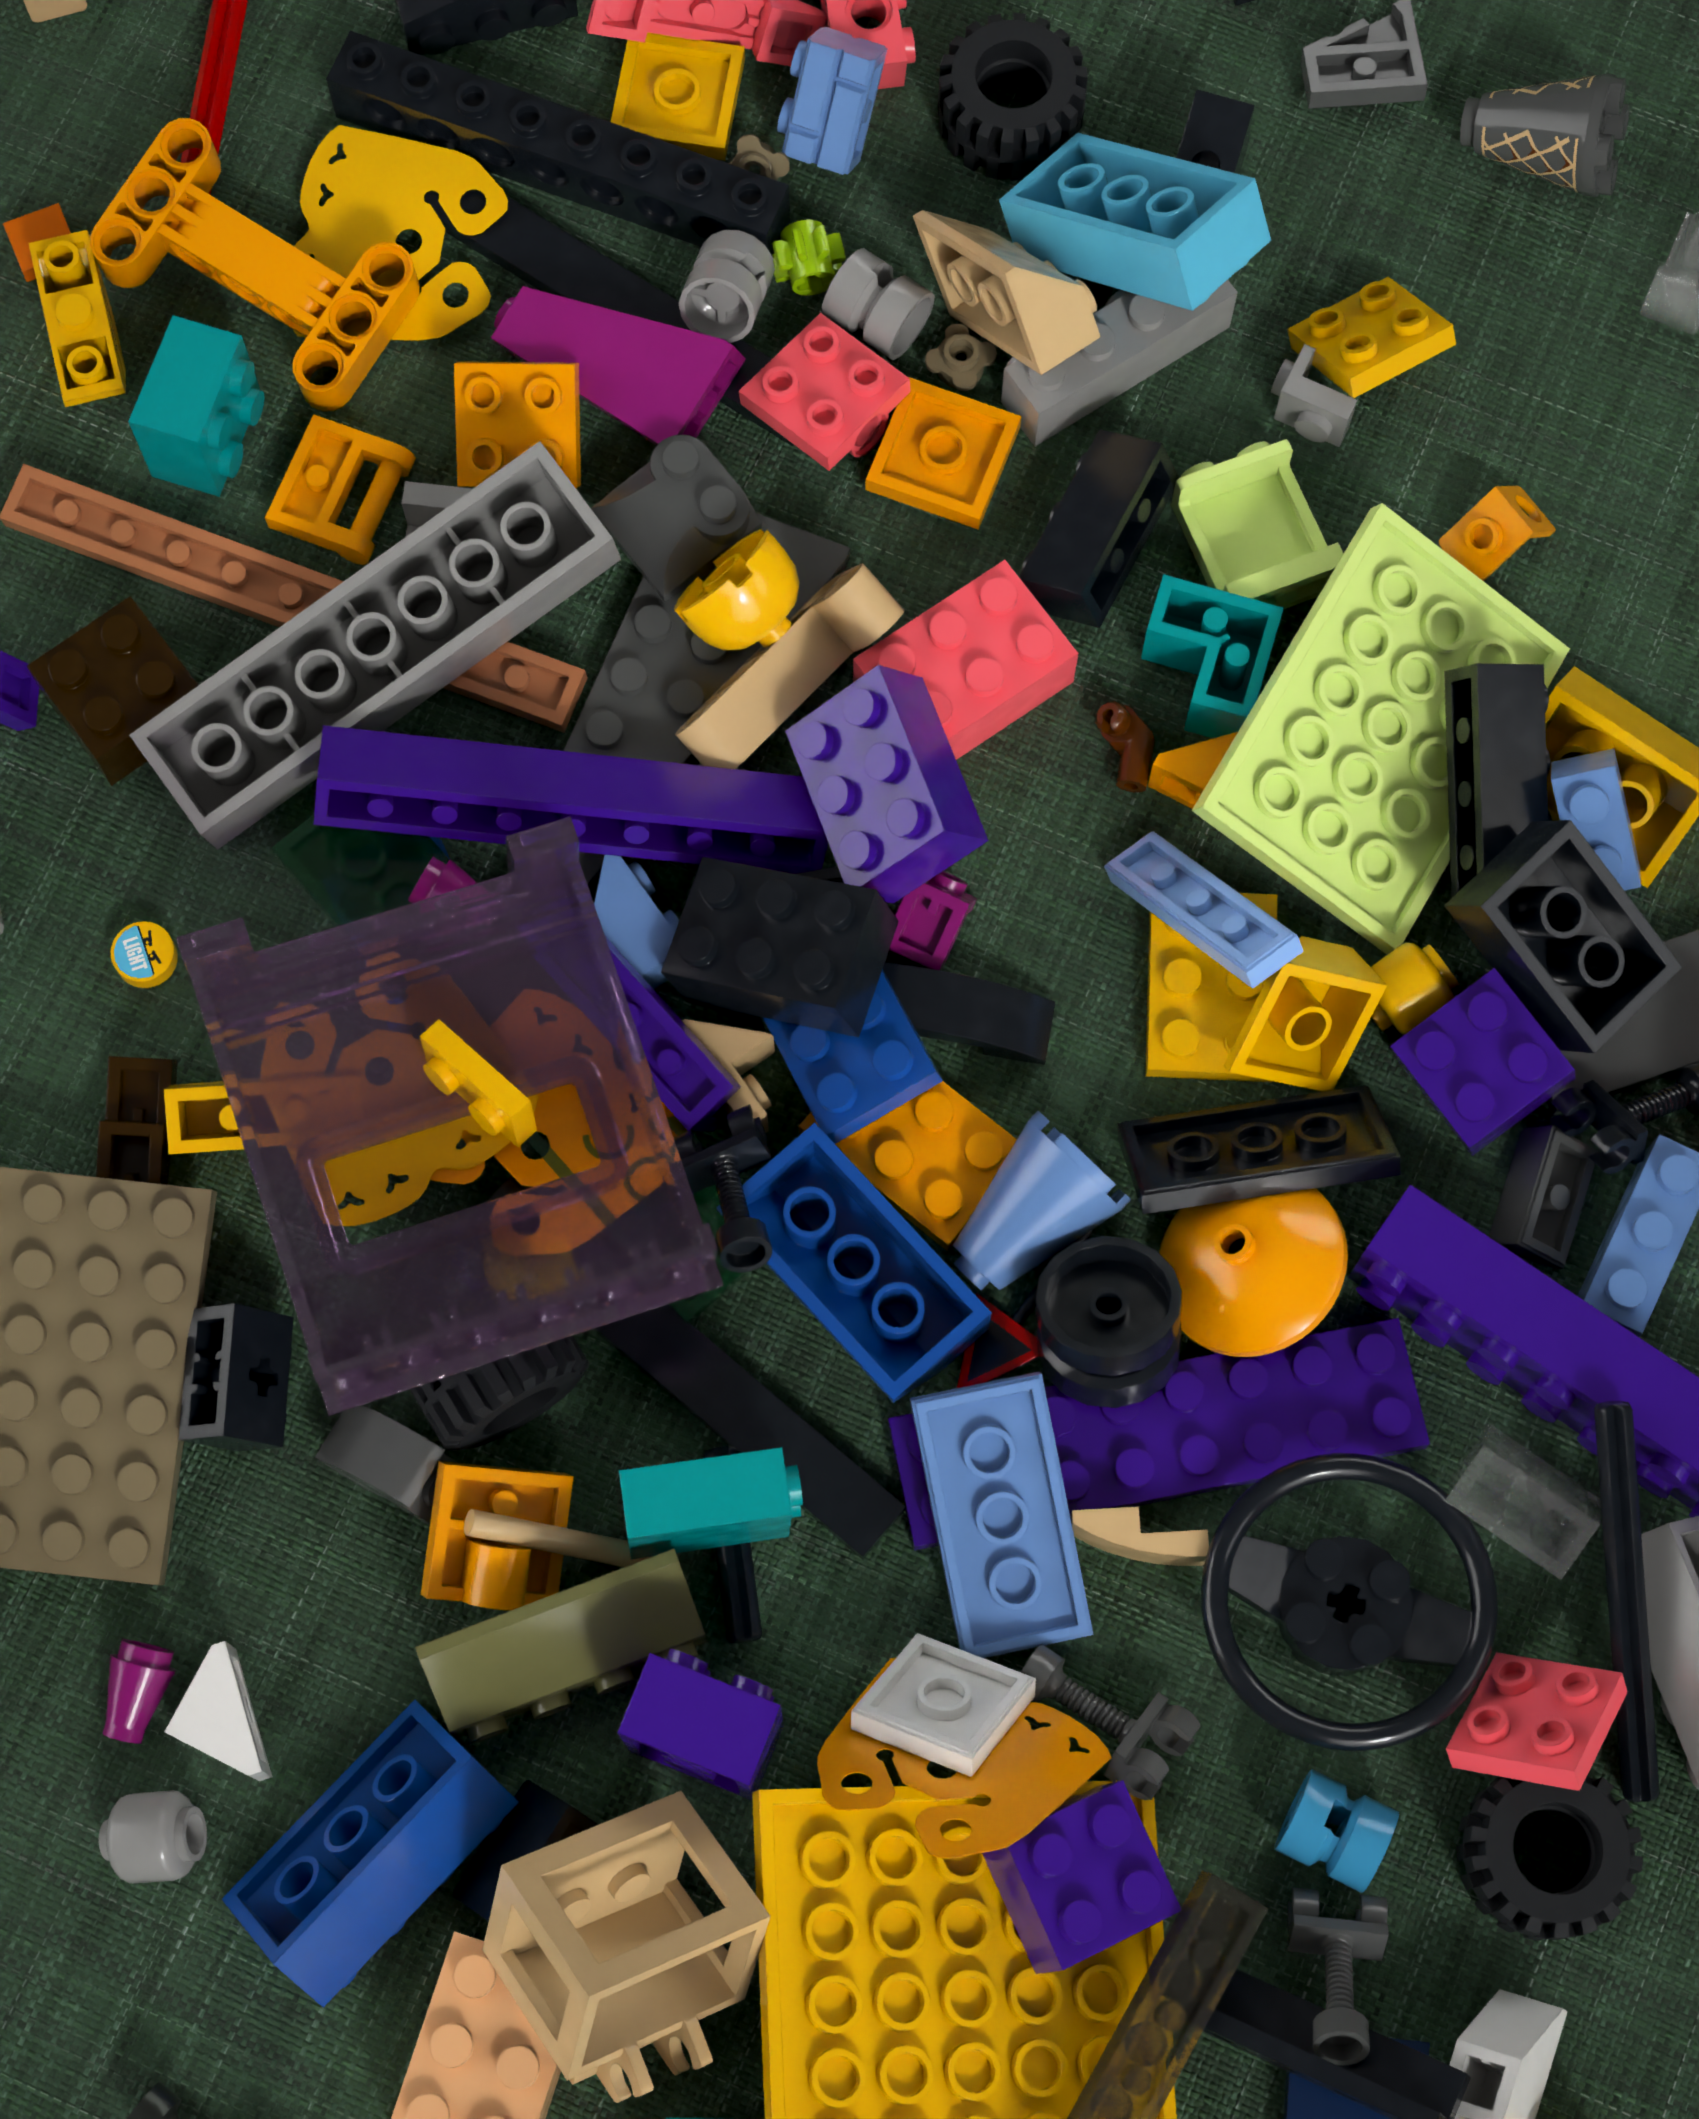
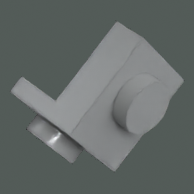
M1304 344L1296 362L1285 359L1276 376L1271 393L1280 397L1274 419L1294 427L1301 436L1310 441L1320 443L1326 441L1340 447L1349 429L1357 400L1307 378L1316 348Z

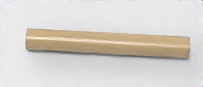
M476 1509L468 1511L464 1522V1534L466 1536L620 1567H627L650 1558L631 1560L627 1540Z

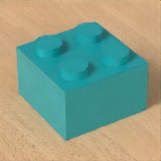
M172 315L128 421L152 477L220 497L227 477L234 478L237 475L243 458L242 440L248 426H255L258 423L265 399L264 392L260 390L255 375L254 363L250 361L242 335Z

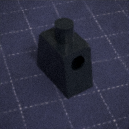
M1197 89L1176 158L1240 174L1248 147L1255 105Z

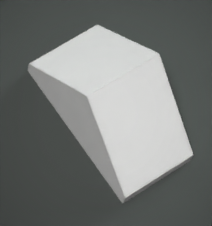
M226 1641L214 1644L210 1647L169 1722L165 1733L258 1781L271 1778V1770L237 1650Z

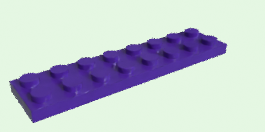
M1399 1318L1308 1335L1284 1349L1262 1356L1234 1357L1216 1353L1181 1360L1165 1387L1143 1402L1118 1408L1086 1405L1063 1394L1055 1385L1045 1387L1070 1514L1072 1510L1136 1507L1256 1483L1262 1477L1282 1466L1316 1455L1356 1453L1382 1458L1426 1449L1430 1445ZM911 1413L888 1418V1426L914 1551L939 1546L913 1415Z

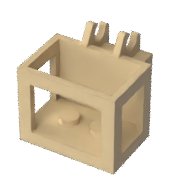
M678 1791L502 1864L482 1950L566 2080H569L573 2085L596 2074L611 2098L616 2103H619L631 2097V2092L625 2082L622 2069L630 2081L634 2097H640L653 2091V2083L640 2052V2048L651 2043L674 2075H679L690 2069V2065L682 2050L681 2041L690 2055L694 2070L713 2062L698 2020L745 1999L771 1915L683 1792ZM684 1851L689 1855L725 1906L724 1909L704 1917L680 1884L677 1876ZM731 1941L729 1950L727 1951L723 1944Z

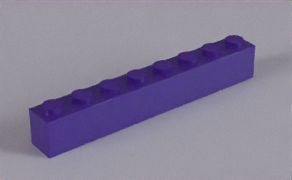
M323 725L313 825L700 864L702 857H708L792 874L819 870L823 866L828 840L803 776Z

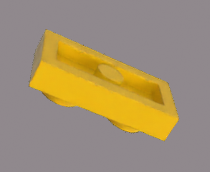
M440 1019L420 1035L427 1062L423 1065V1070L428 1078L444 1094L450 1095L455 1091L470 1104L468 1106L470 1114L487 1133L496 1136L501 1132L513 1144L519 1147L537 1131L531 1100Z

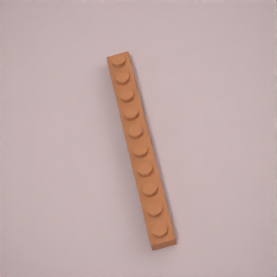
M23 464L0 513V520L6 527L277 627L284 625L344 582ZM507 641L443 688L565 733L588 677L584 669Z

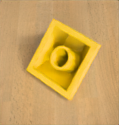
M1301 936L1299 940L1304 952L1267 978L1223 1066L1230 1073L1318 1091L1334 1090L1387 984L1352 947Z

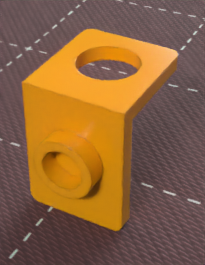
M1495 486L1439 539V546L1478 578L1485 581L1530 538L1550 537L1556 531V528L1520 486Z

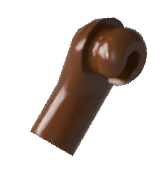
M1117 701L1106 702L1096 713V725L1104 739L1121 757L1116 786L1128 792L1138 793L1146 791L1155 744L1154 734L1129 706L1122 705Z

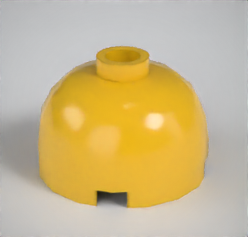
M760 529L738 541L714 560L713 563L717 568L704 582L697 576L679 597L674 607L675 612L692 632L705 643L721 650H742L756 642H759L763 648H767L777 642L792 625L786 616L795 606L800 583L796 567L774 536L768 530L764 533Z

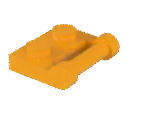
M313 414L266 513L265 520L268 528L335 551L341 557L353 563L366 565L375 549L372 539L401 477L409 475L416 457L410 450L397 443ZM364 461L375 463L379 467L351 528L347 529L336 525V521Z

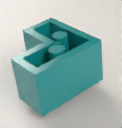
M1163 574L1147 627L1141 659L1199 675L1184 727L1185 731L1210 738H1217L1239 731L1258 699L1284 607Z

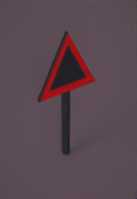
M1092 1230L1065 1247V1249L1075 1242L1089 1239L1092 1235ZM1038 1283L1011 1318L976 1293V1296L992 1314L989 1329L964 1351L957 1388L993 1381L1039 1358L1037 1337L1021 1326L1036 1307Z

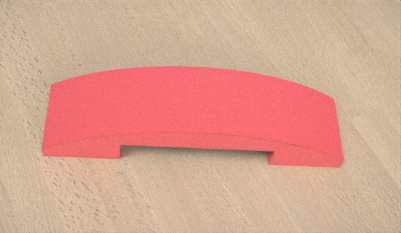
M593 0L586 29L589 34L644 43L647 32L691 40H705L745 46L746 49H752L756 61L791 67L793 55L800 40L807 42L814 32L820 27H824L827 16L825 11L799 0Z

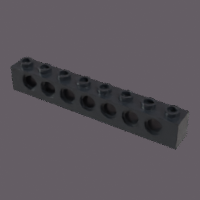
M353 31L349 32L326 78L336 118L378 133L458 151L474 158L488 172L702 247L703 243L712 234L723 230H740L755 236L765 244L770 254L773 255L772 243L781 240V231L790 223L789 185Z

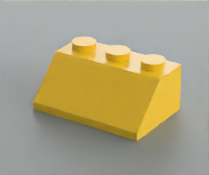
M1574 666L1549 695L1548 708L1545 713L1546 747L1549 751L1551 762L1615 749L1640 865L1641 885L1648 888L1699 817V748ZM1550 765V771L1547 776L1548 810L1552 821L1560 819L1551 783Z

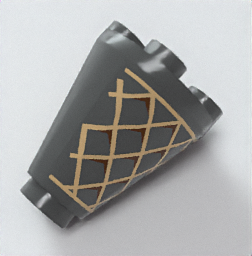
M1599 74L1487 92L1482 94L1481 99L1467 98L1460 127L1461 146L1474 147V152L1478 155L1584 196L1612 195L1618 170V160L1612 159L1614 139H1625L1629 121L1630 105L1624 104L1626 79L1617 78L1616 75Z

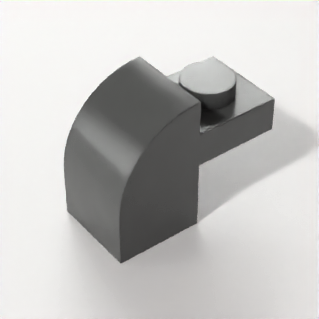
M352 1401L347 1403L314 1457L362 1489L388 1499L428 1526H430L438 1461L458 1463L446 1455L444 1449L415 1431L371 1408Z

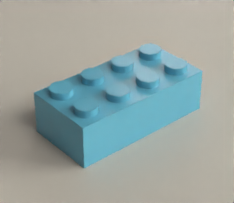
M1076 133L999 199L1012 242H1018L1029 254L1039 260H1048L1059 272L1191 311L1204 303L1215 290L1235 272L1243 268L1254 255L1271 241L1255 178L1081 133Z

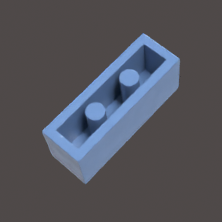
M1661 1134L1655 1138L1645 1150L1643 1161L1639 1162L1635 1168L1578 1293V1297L1638 1337L1645 1330L1699 1209V1152Z

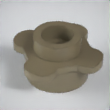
M746 134L739 138L737 141L738 152L732 162L728 163L750 171L751 165H758L761 170L759 175L776 181L779 177L785 176L790 169V161L785 153L776 152L770 145L760 142L759 137L754 134Z
M952 324L946 328L945 339L941 344L926 353L925 364L927 369L932 373H937L946 385L960 391H968L973 389L981 379L984 367L994 364L997 352L991 342H980L971 336L965 325ZM962 353L967 358L964 361H958L955 356Z

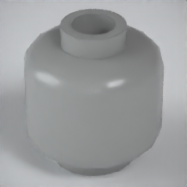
M175 1790L133 1793L121 1797L111 1809L109 1818L102 1823L99 1831V1849L102 1857L106 1861H110L112 1869L120 1879L132 1884L174 1881L185 1877L195 1862L202 1858L207 1844V1826L200 1808L193 1806L186 1795Z

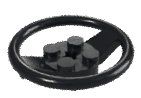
M1356 1453L1316 1455L1289 1463L1262 1477L1237 1499L1223 1517L1209 1546L1201 1583V1611L1205 1633L1215 1661L1231 1688L1255 1714L1271 1726L1303 1742L1329 1749L1367 1751L1387 1748L1419 1737L1438 1726L1466 1700L1478 1683L1491 1654L1497 1629L1498 1601L1494 1571L1482 1539L1468 1516L1443 1489L1425 1476L1391 1460ZM1330 1480H1359L1385 1486L1419 1504L1447 1532L1461 1557L1467 1574L1471 1612L1411 1588L1410 1575L1407 1569L1401 1563L1395 1561L1389 1552L1366 1539L1344 1536L1330 1539L1321 1538L1311 1543L1305 1551L1248 1537L1245 1534L1254 1521L1269 1506L1283 1496L1304 1486ZM1342 1590L1350 1593L1354 1597L1352 1602L1358 1603L1359 1614H1351L1345 1622H1340L1332 1616L1336 1608L1326 1605L1327 1596L1336 1597ZM1228 1592L1276 1623L1278 1622L1282 1638L1293 1650L1291 1653L1294 1657L1319 1673L1350 1676L1357 1672L1372 1669L1385 1659L1452 1667L1454 1669L1439 1688L1423 1702L1391 1718L1367 1723H1342L1311 1716L1281 1700L1251 1670L1239 1649L1232 1630L1228 1610Z

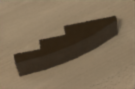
M109 1056L105 1120L99 1121L96 1177L168 1185L171 1154L168 1153L164 1089L176 1084L178 1059Z

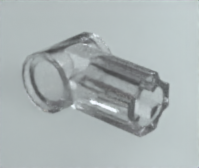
M1686 213L1665 264H1660L1639 315L1695 336L1699 328V213Z

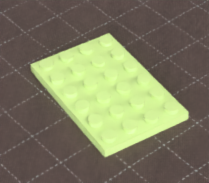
M1381 503L1370 508L1191 811L1385 954H1389L1405 941L1450 861L1444 671L1477 663L1544 664V684L1548 689L1570 648L1386 505Z

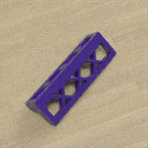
M565 901L522 946L688 1131H714L726 1119L719 1109L741 1088L740 1084L575 902Z

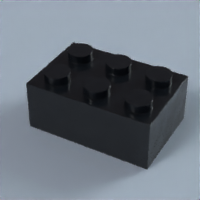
M1571 820L1532 821L1444 905L1491 967L1497 970L1561 1051L1595 1054L1682 968Z
M702 857L661 973L687 1002L859 1038L899 921L875 889Z

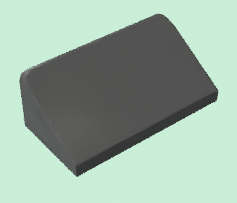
M1553 1125L1523 1129L1517 1142L1489 1237L1519 1257L1555 1269H1564L1595 1163L1588 1156L1599 1151L1572 1136L1565 1135Z

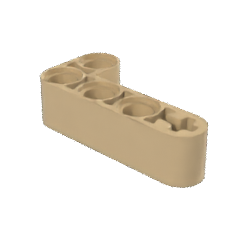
M863 563L840 573L816 592L789 619L792 623L790 629L777 642L767 648L762 646L678 729L675 736L703 766L736 769L853 652L869 646L898 621L905 610Z

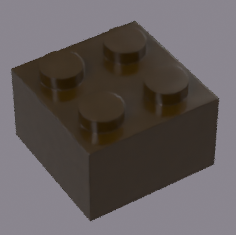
M131 596L27 665L43 696L111 786L148 762L129 735L198 686Z

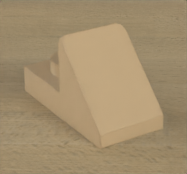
M688 1019L682 1020L741 1086L721 1107L727 1115L751 1104L753 1118L760 1117L765 1132H768V1117L765 1110L771 1107V1102L753 1075L749 1074L743 1079L741 1075L775 1052L774 1036L761 1031Z

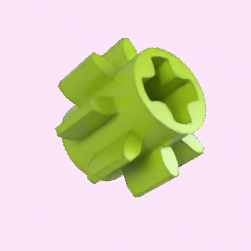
M807 219L789 224L781 231V240L772 243L776 282L790 280L793 291L799 295H816L827 291L831 281L842 266V261L846 260L841 234L833 233L826 235L824 225L817 220Z

